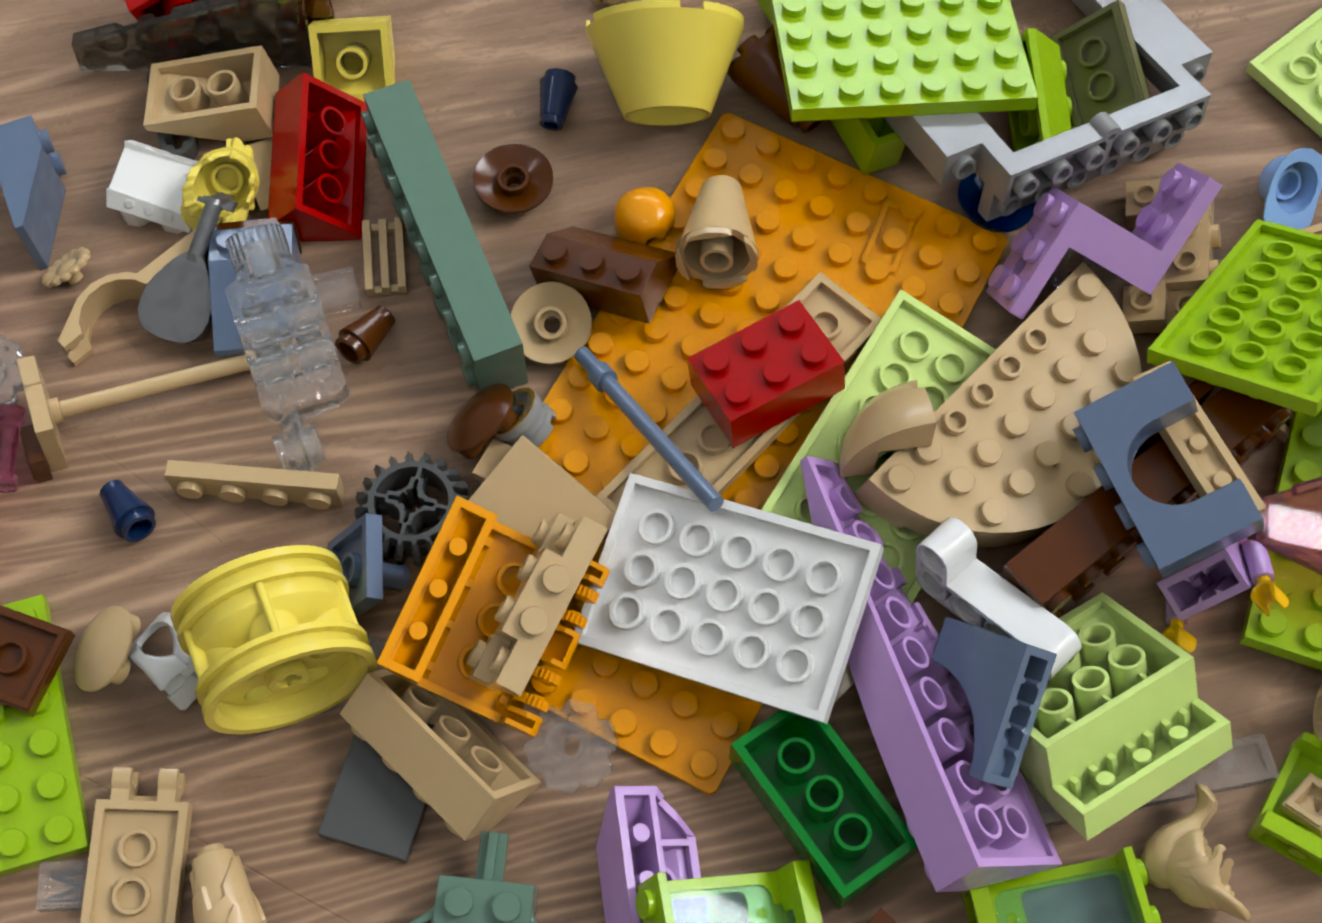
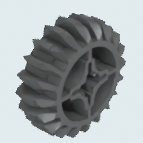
M408 451L405 456V462L398 463L395 457L390 456V467L385 470L383 467L375 465L376 479L364 477L362 483L366 491L357 492L356 500L360 506L355 508L354 515L357 520L365 513L376 515L384 513L389 514L390 519L399 521L400 534L392 532L382 524L383 559L387 561L395 554L396 563L404 565L408 557H412L414 565L420 567L423 562L422 556L428 555L455 497L458 495L466 500H469L470 497L466 496L469 493L467 483L459 481V471L455 467L447 470V463L442 457L432 464L431 457L426 452L419 461H415L413 454ZM427 485L441 491L448 499V505L438 504L437 499L430 498L426 489ZM419 501L421 508L417 509L415 507L416 512L410 513L408 518L406 510L410 509L412 511L411 507L417 506ZM433 527L430 530L419 534L423 529Z

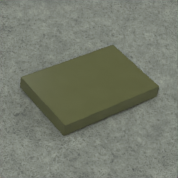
M1116 0L1050 37L1052 41L1059 45L1061 60H1064L1067 66L1065 88L1067 97H1070L1072 101L1071 121L1073 128L1088 123L1100 112L1111 114L1150 98L1126 7L1121 1Z

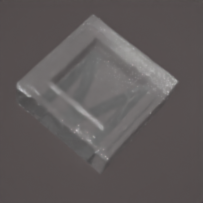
M88 861L40 862L36 910L39 912L81 911Z

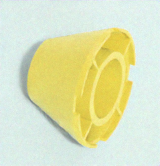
M680 0L627 2L593 13L594 21L590 23V20H586V35L623 118L634 124L648 126L686 125L708 119L712 114L744 30V16L741 12L732 7L709 1L702 2V9L681 7Z

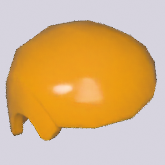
M640 187L626 192L620 197L614 209L616 236L641 244H646L652 238L663 240L666 232L675 223V206L667 193L656 187Z

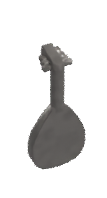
M223 192L211 196H198L197 201L205 203L189 251L178 255L166 264L144 288L138 305V316L143 328L153 335L176 343H193L202 340L212 326L209 267L204 257L220 212L226 210L233 213L238 206V203L233 201L234 196Z

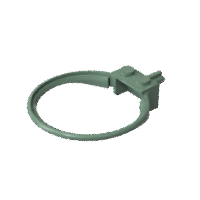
M481 831L475 879L439 875L435 905L428 912L409 923H431L430 921H433V923H539L535 916L539 887L503 882L509 834Z

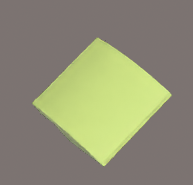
M1103 592L1058 618L1077 634L1082 648L1051 680H1048L1019 767L1051 806L1087 841L1233 748L1231 722L1198 698L1194 657Z

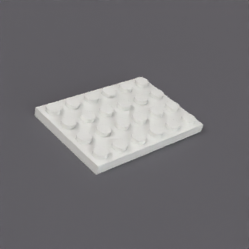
M630 473L598 562L610 570L609 576L603 589L589 587L598 592L600 596L596 604L584 602L580 614L587 618L588 622L584 630L575 627L574 631L581 635L578 642L579 645L827 725L884 552V547L879 543L725 499L723 505L718 510L712 512L709 511L692 490Z

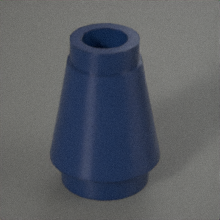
M558 68L548 69L545 72V76L540 79V125L545 129L557 131L563 128V123L578 90V86L575 83V75L567 70Z
M121 480L109 481L101 488L100 497L103 500L117 536L125 538L128 542H137L152 533L156 526L154 510L124 485Z

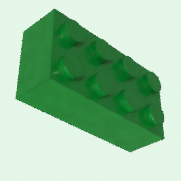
M780 710L731 743L730 761L801 859L810 861L812 874L838 910L915 854L918 847L907 826L829 722L826 725Z

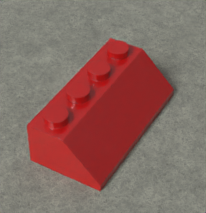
M304 72L275 93L268 218H276L277 221L295 220L302 242L359 240L362 238L366 129L361 112L367 111L364 101Z

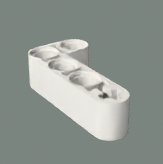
M954 517L947 518L917 545L915 574L918 583L927 594L965 623L1056 653L1057 656L1049 680H1051L1081 650L1082 646L1079 637L1067 624L976 558L977 541L973 532L961 520Z

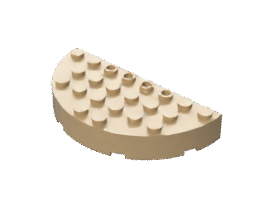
M1082 262L934 412L937 424L932 445L898 449L855 493L856 498L889 523L901 529L906 527L926 535V537L947 518H957L965 523L973 532L977 541V548H994L1019 544L1027 539L1042 535L1099 489L1102 484L1093 467L1101 463L1093 449L1085 453L1072 430L1079 426L1074 412L1129 384L1132 377L1142 373L1139 353L1132 331L1113 295L1100 278Z

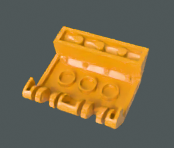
M457 495L376 664L407 682L499 725L536 738L543 719L523 710V707L526 706L547 713L550 703L545 698L534 693L529 694L523 691L522 695L517 697L501 690L492 691L467 677L472 667L466 664V661L479 639L486 642L488 637L495 633L499 622L494 620V617L507 595L514 597L522 582L516 579V576L529 554L532 555L537 546L530 543L531 537L497 522V514ZM592 560L580 583L603 589L610 570ZM579 584L572 598L585 603L596 604L600 594L591 588ZM566 610L530 678L548 686L559 687L562 677L553 671L542 668V665L566 671L581 635L562 626L561 623L584 630L588 622L587 618L574 610Z

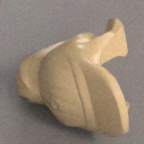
M1197 784L1195 787L1197 796L1196 807L1191 813L1161 826L1145 842L1141 860L1146 868L1148 882L1157 888L1170 889L1182 902L1191 907L1214 910L1215 912L1223 911L1248 922L1251 919L1250 912L1234 897L1235 893L1231 891V886L1228 883L1231 878L1232 867L1234 866L1233 859L1227 858L1220 868L1223 852L1226 848L1224 845L1219 844L1215 846L1212 853L1211 847L1208 846L1207 839L1204 836L1203 829L1216 813L1218 802L1207 785Z

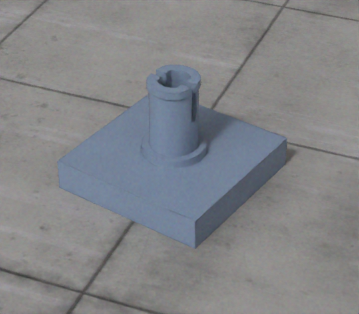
M365 513L328 543V550L338 557L343 569V575L348 582L350 590L349 600L356 619L383 600V589L401 592L408 585L409 568L407 565L383 562L382 515Z

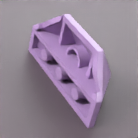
M613 786L610 788L596 846L605 923H643L636 909L637 885L656 873L666 872L667 881L701 878L696 837L679 814L663 799L664 795L657 786ZM704 896L671 900L675 923H708Z

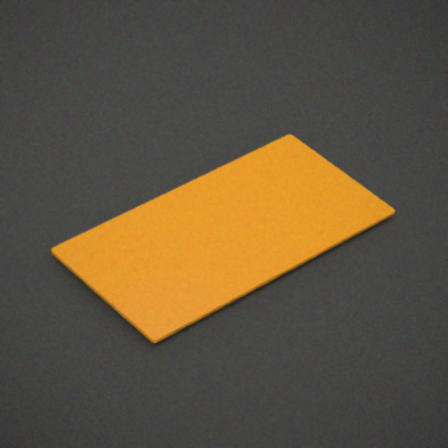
M724 113L670 197L675 206V223L666 232L663 240L652 238L645 245L676 252L677 244L704 181L715 175L730 176L740 183L758 250V267L755 273L754 271L749 273L747 281L741 285L727 289H710L702 286V280L690 276L689 281L677 270L650 324L599 311L592 322L591 334L584 347H587L600 362H606L616 372L618 376L617 381L658 427L663 430L697 396L690 383L687 358L786 307L819 272L831 279L880 318L883 317L901 289L963 328L1002 256L1008 239L998 231L874 176L864 175L862 171L784 136L732 113ZM887 199L899 203V212L891 209L887 211L869 257L871 260L866 263V266L859 265L858 262L882 202ZM909 220H918L897 276L889 275V266H892L897 251L901 250L906 244L905 230ZM858 353L857 356L845 367V376H846L847 372L849 371V369L851 368V366H852V364L854 363V361L856 360V358L858 357L859 353ZM573 357L567 362L543 401L555 411L556 419H551L550 423L554 428L549 437L538 448L592 494L597 496L649 442L605 392H599L587 378L588 373ZM832 396L802 411L721 497L728 501L761 510ZM606 540L597 549L592 559L593 561L599 562ZM580 583L583 586H586L588 588L590 587L589 585ZM572 598L566 610H574L581 613L584 602ZM561 623L562 626H565L573 631L575 630L574 627ZM577 644L566 671L542 665V668L553 671L562 677L559 687L548 686L530 678L524 692L529 694L534 693L545 698L550 703L548 712L706 795H713L717 792L732 764L729 759L731 743L749 732L763 706L761 703Z

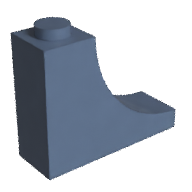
M946 616L931 660L947 668L956 677L970 703L975 739L973 758L968 775L983 782L1012 789L1057 654Z

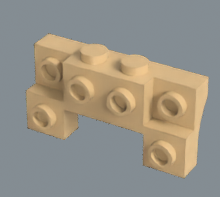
M1161 179L1126 182L1125 217L1129 229L1136 227L1138 214L1145 206L1150 205L1159 191ZM1214 200L1151 295L1134 285L1123 286L1122 312L1132 334L1162 333L1220 264L1219 259L1213 260V249L1221 248L1220 225L1214 224Z
M561 513L555 515L550 522L545 519L541 521L530 542L537 547L532 555L529 554L516 576V579L522 582L514 597L509 595L505 597L494 617V620L499 622L495 633L489 636L486 642L479 639L466 661V664L472 667L467 676L468 678L492 691L501 690L517 697L522 695L608 530L607 528L585 516L574 521Z

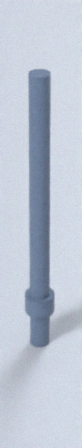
M587 347L579 348L575 352L574 357L588 373L587 378L599 392H605L709 511L718 510L723 505L724 499L617 381L618 376L616 372L606 362H600Z

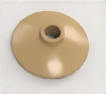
M544 282L527 289L517 299L510 314L523 343L524 355L541 364H560L572 359L575 352L586 345L592 330V316L585 299L574 288L559 282ZM552 319H558L560 321L559 330L554 333L548 332L546 329L547 323Z

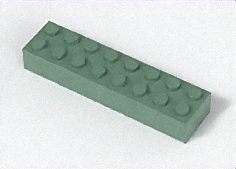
M408 79L363 94L367 111L361 112V117L368 134L366 137L373 157L379 160L381 165L379 167L387 190L391 189L396 213L400 221L405 223L407 228L405 232L412 252H417L420 260L419 267L427 286H431L434 294L432 298L440 319L445 320L448 328L446 332L454 353L458 352L462 362L460 366L468 387L476 385L479 392L485 387L497 383L506 384L510 389L528 383L523 343L410 80Z

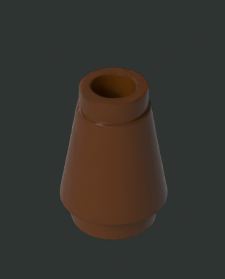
M377 306L374 310H371L339 331V337L335 341L338 351L346 360L358 365L362 361H369L391 327L395 324V318L388 309L383 306Z

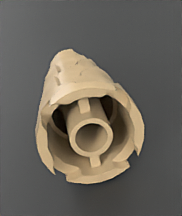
M221 843L210 844L199 849L196 853L197 857L193 859L192 871L189 873L193 894L194 923H267L263 909L251 890L240 856H234L233 850L225 848Z

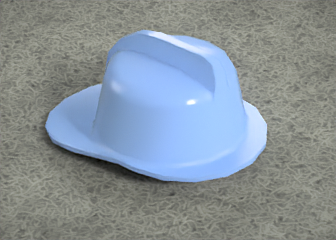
M1300 148L1290 152L1287 156H1278V158L1273 159L1265 166L1258 182L1259 194L1265 202L1263 210L1264 221L1295 229H1303L1310 226L1322 190V156L1320 153L1312 148Z

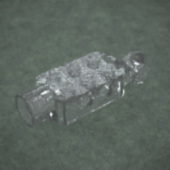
M270 223L252 226L234 233L225 241L236 277L225 289V293L262 409L269 420L278 423L281 434L272 436L282 469L320 472L317 463L326 461L323 446L314 422L304 424L303 420L324 414V411L340 407L351 393L308 264L293 261L281 225Z

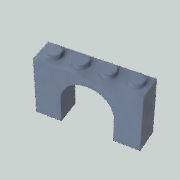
M1174 361L1075 411L1074 414L1079 426L1072 429L1083 451L1086 453L1093 449L1101 463L1093 467L1104 490L1108 491L1114 488L1120 498L1121 503L1115 505L1114 508L1126 530L1135 527L1143 542L1135 547L1148 570L1157 567L1162 578L1265 529L1263 517L1240 478L1195 501L1180 505L1163 504L1145 496L1133 483L1132 463L1139 447L1153 434L1198 412L1195 398Z

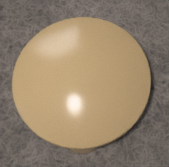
M110 606L92 619L80 638L74 657V679L80 689L86 692H95L110 683L119 685L127 678L130 672V661L127 658L133 639L137 636L141 626L138 616L130 614L121 606Z

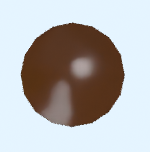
M497 383L485 387L473 395L460 408L451 422L447 432V444L451 450L459 452L466 459H472L482 451L484 444L497 432L504 433L508 431L517 419V414L511 409L513 406L512 390L506 384Z

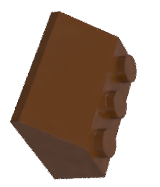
M575 226L547 233L529 265L536 284L544 282L565 284L578 291L587 302L589 308L648 324L651 323L678 270L675 252Z

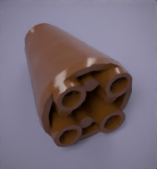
M773 24L760 39L756 35H752L737 48L741 56L731 61L727 75L737 86L795 129L800 128L804 134L813 130L823 121L791 122Z

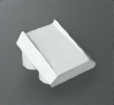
M134 140L124 141V150L110 186L106 188V207L118 210L123 220L131 226L140 227L152 221L161 224L166 232L175 234L181 232L190 233L193 230L182 220L180 211L183 201L182 187L187 182L186 175L191 171L190 168L195 166L198 161L174 155Z

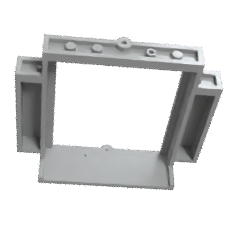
M1116 0L1071 1L1086 16H1089ZM1119 0L1126 7L1144 76L1161 94L1111 114L1100 112L1086 124L1016 152H1013L979 113L883 118L940 186L957 179H965L972 173H976L984 182L978 212L988 222L1000 216H1008L1017 209L1037 202L1044 193L1050 191L1052 186L1061 191L1068 188L1073 189L1085 181L1100 175H1108L1119 167L1132 162L1142 161L1153 153L1163 149H1171L1178 145L1184 137V131L1193 130L1201 124L1205 117V110L1211 94L1200 82L1206 76L1207 67L1213 52L1161 0Z

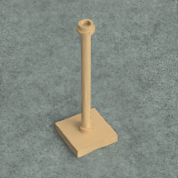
M287 349L275 352L242 354L59 401L58 397L50 398L34 355L16 360L35 434L49 468L53 472L68 468L57 425L65 422L64 417L282 362L284 368L291 367V363L298 362L296 350Z

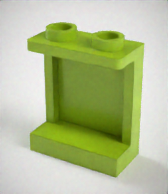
M1304 732L1291 743L1247 836L1322 877V839L1284 814L1281 805L1310 773L1322 780V741L1318 740L1315 733Z

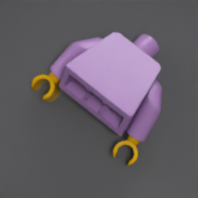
M1246 537L1157 582L1158 587L1165 596V622L1170 625L1164 630L1162 635L1187 652H1193L1197 645V639L1183 629V625L1188 623V618L1251 588L1253 585L1255 587L1250 593V598L1266 616H1270L1269 607L1275 600L1284 609L1287 608L1289 599L1273 582L1275 575L1266 548L1258 541L1248 540Z

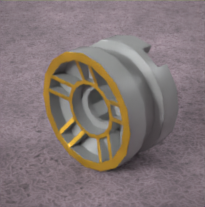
M521 388L513 392V406L511 409L517 414L515 423L508 431L504 433L497 432L494 436L513 447L523 435L539 447L552 432L554 426L550 422L551 419H556V413L545 402H541V398L532 389Z

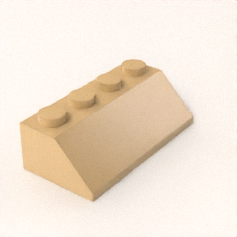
M386 669L368 672L340 712V715L351 725L353 733L358 738L368 742L382 757L383 763L390 770L397 772L413 788L415 796L422 802L429 804L444 819L446 827L464 841L481 835V831H490L535 791L541 783L468 710L423 690ZM428 723L434 724L432 729L427 725Z

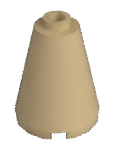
M726 175L712 176L702 184L675 252L676 267L682 276L689 281L690 276L702 280V286L706 288L727 289L741 285L747 281V275L752 271L755 273L758 267V250L742 187L736 179Z

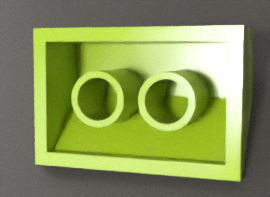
M1027 28L1022 34L1021 39L1039 98L1036 110L1008 111L1013 152L1071 130L1072 101L1066 95V63L1064 60H1061L1059 45L1036 28Z

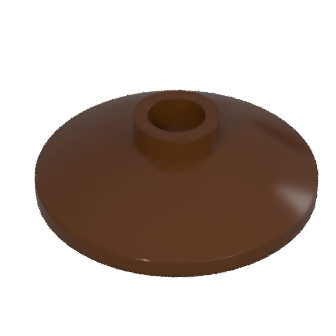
M505 144L490 150L479 160L473 175L474 188L479 199L492 210L505 214L524 213L538 207L548 197L553 186V171L548 159L537 149L523 144ZM511 184L520 185L518 187H509Z

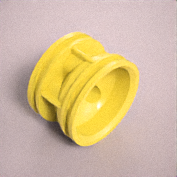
M310 545L282 546L254 552L229 561L207 572L185 588L174 601L170 617L177 632V639L181 649L191 656L198 677L195 693L199 704L202 706L201 712L205 724L210 729L224 734H252L304 721L331 709L351 697L366 674L376 670L377 660L375 654L369 646L370 643L366 631L358 624L349 600L350 590L348 582L343 575L340 561L333 552L322 547Z

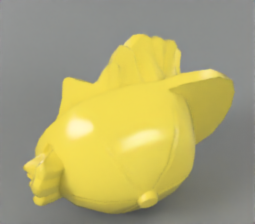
M237 137L233 139L228 138L226 140V147L217 148L204 154L199 162L190 168L191 171L186 175L187 182L182 187L183 201L180 211L182 220L192 230L198 226L205 203L197 201L198 196H211L221 192L234 196L233 201L238 203L237 208L233 213L222 210L216 224L246 221L249 210L253 211L255 209L254 199L260 184L258 169L254 162L252 147L250 145L245 146L242 140Z

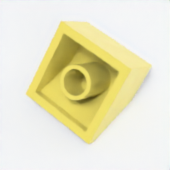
M391 15L313 20L308 25L314 78L364 102L363 94L395 84V52Z

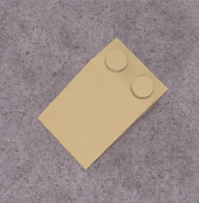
M262 45L153 63L150 68L143 126L147 131L219 141H226L228 138L233 139L234 137L239 138L242 142L273 137L275 93L279 90L280 75Z

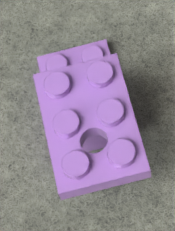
M1177 162L1175 167L1167 171L1159 183V191L1151 204L1145 206L1138 214L1136 227L1132 233L1052 186L1048 193H1044L1038 199L1033 210L1034 216L1026 229H1021L1011 243L1012 251L1004 264L998 265L992 272L986 293L1008 312L1023 320L1070 247L1151 295L1223 185L1209 176Z

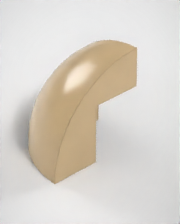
M917 380L905 382L881 392L866 403L856 414L845 433L839 455L840 478L874 474L878 453L881 451L932 445L937 421L928 393L924 387L918 388Z

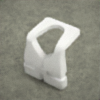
M162 612L132 643L127 659L142 669L160 691L164 690L168 694L167 698L179 710H187L197 698L195 687L198 677L191 656L186 654L179 645L170 612ZM168 626L173 637V654L167 656L145 654L141 648L144 642L157 629Z

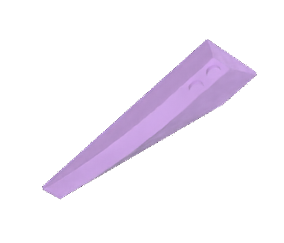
M805 456L801 459L812 525L879 543L883 546L884 543L877 531L873 530L870 525L859 518L858 514L862 512L863 508L844 477L840 478L839 468L835 461ZM882 556L848 659V664L875 742L906 817L908 831L915 839L923 859L928 879L932 882L936 892L967 891L1059 867L1062 865V862L1020 770H1018L1012 789L983 782L968 775L973 758L975 739L970 703L965 691L954 675L941 664L931 660L939 635L920 603L916 602L911 605L901 587L907 581L899 568L890 569Z

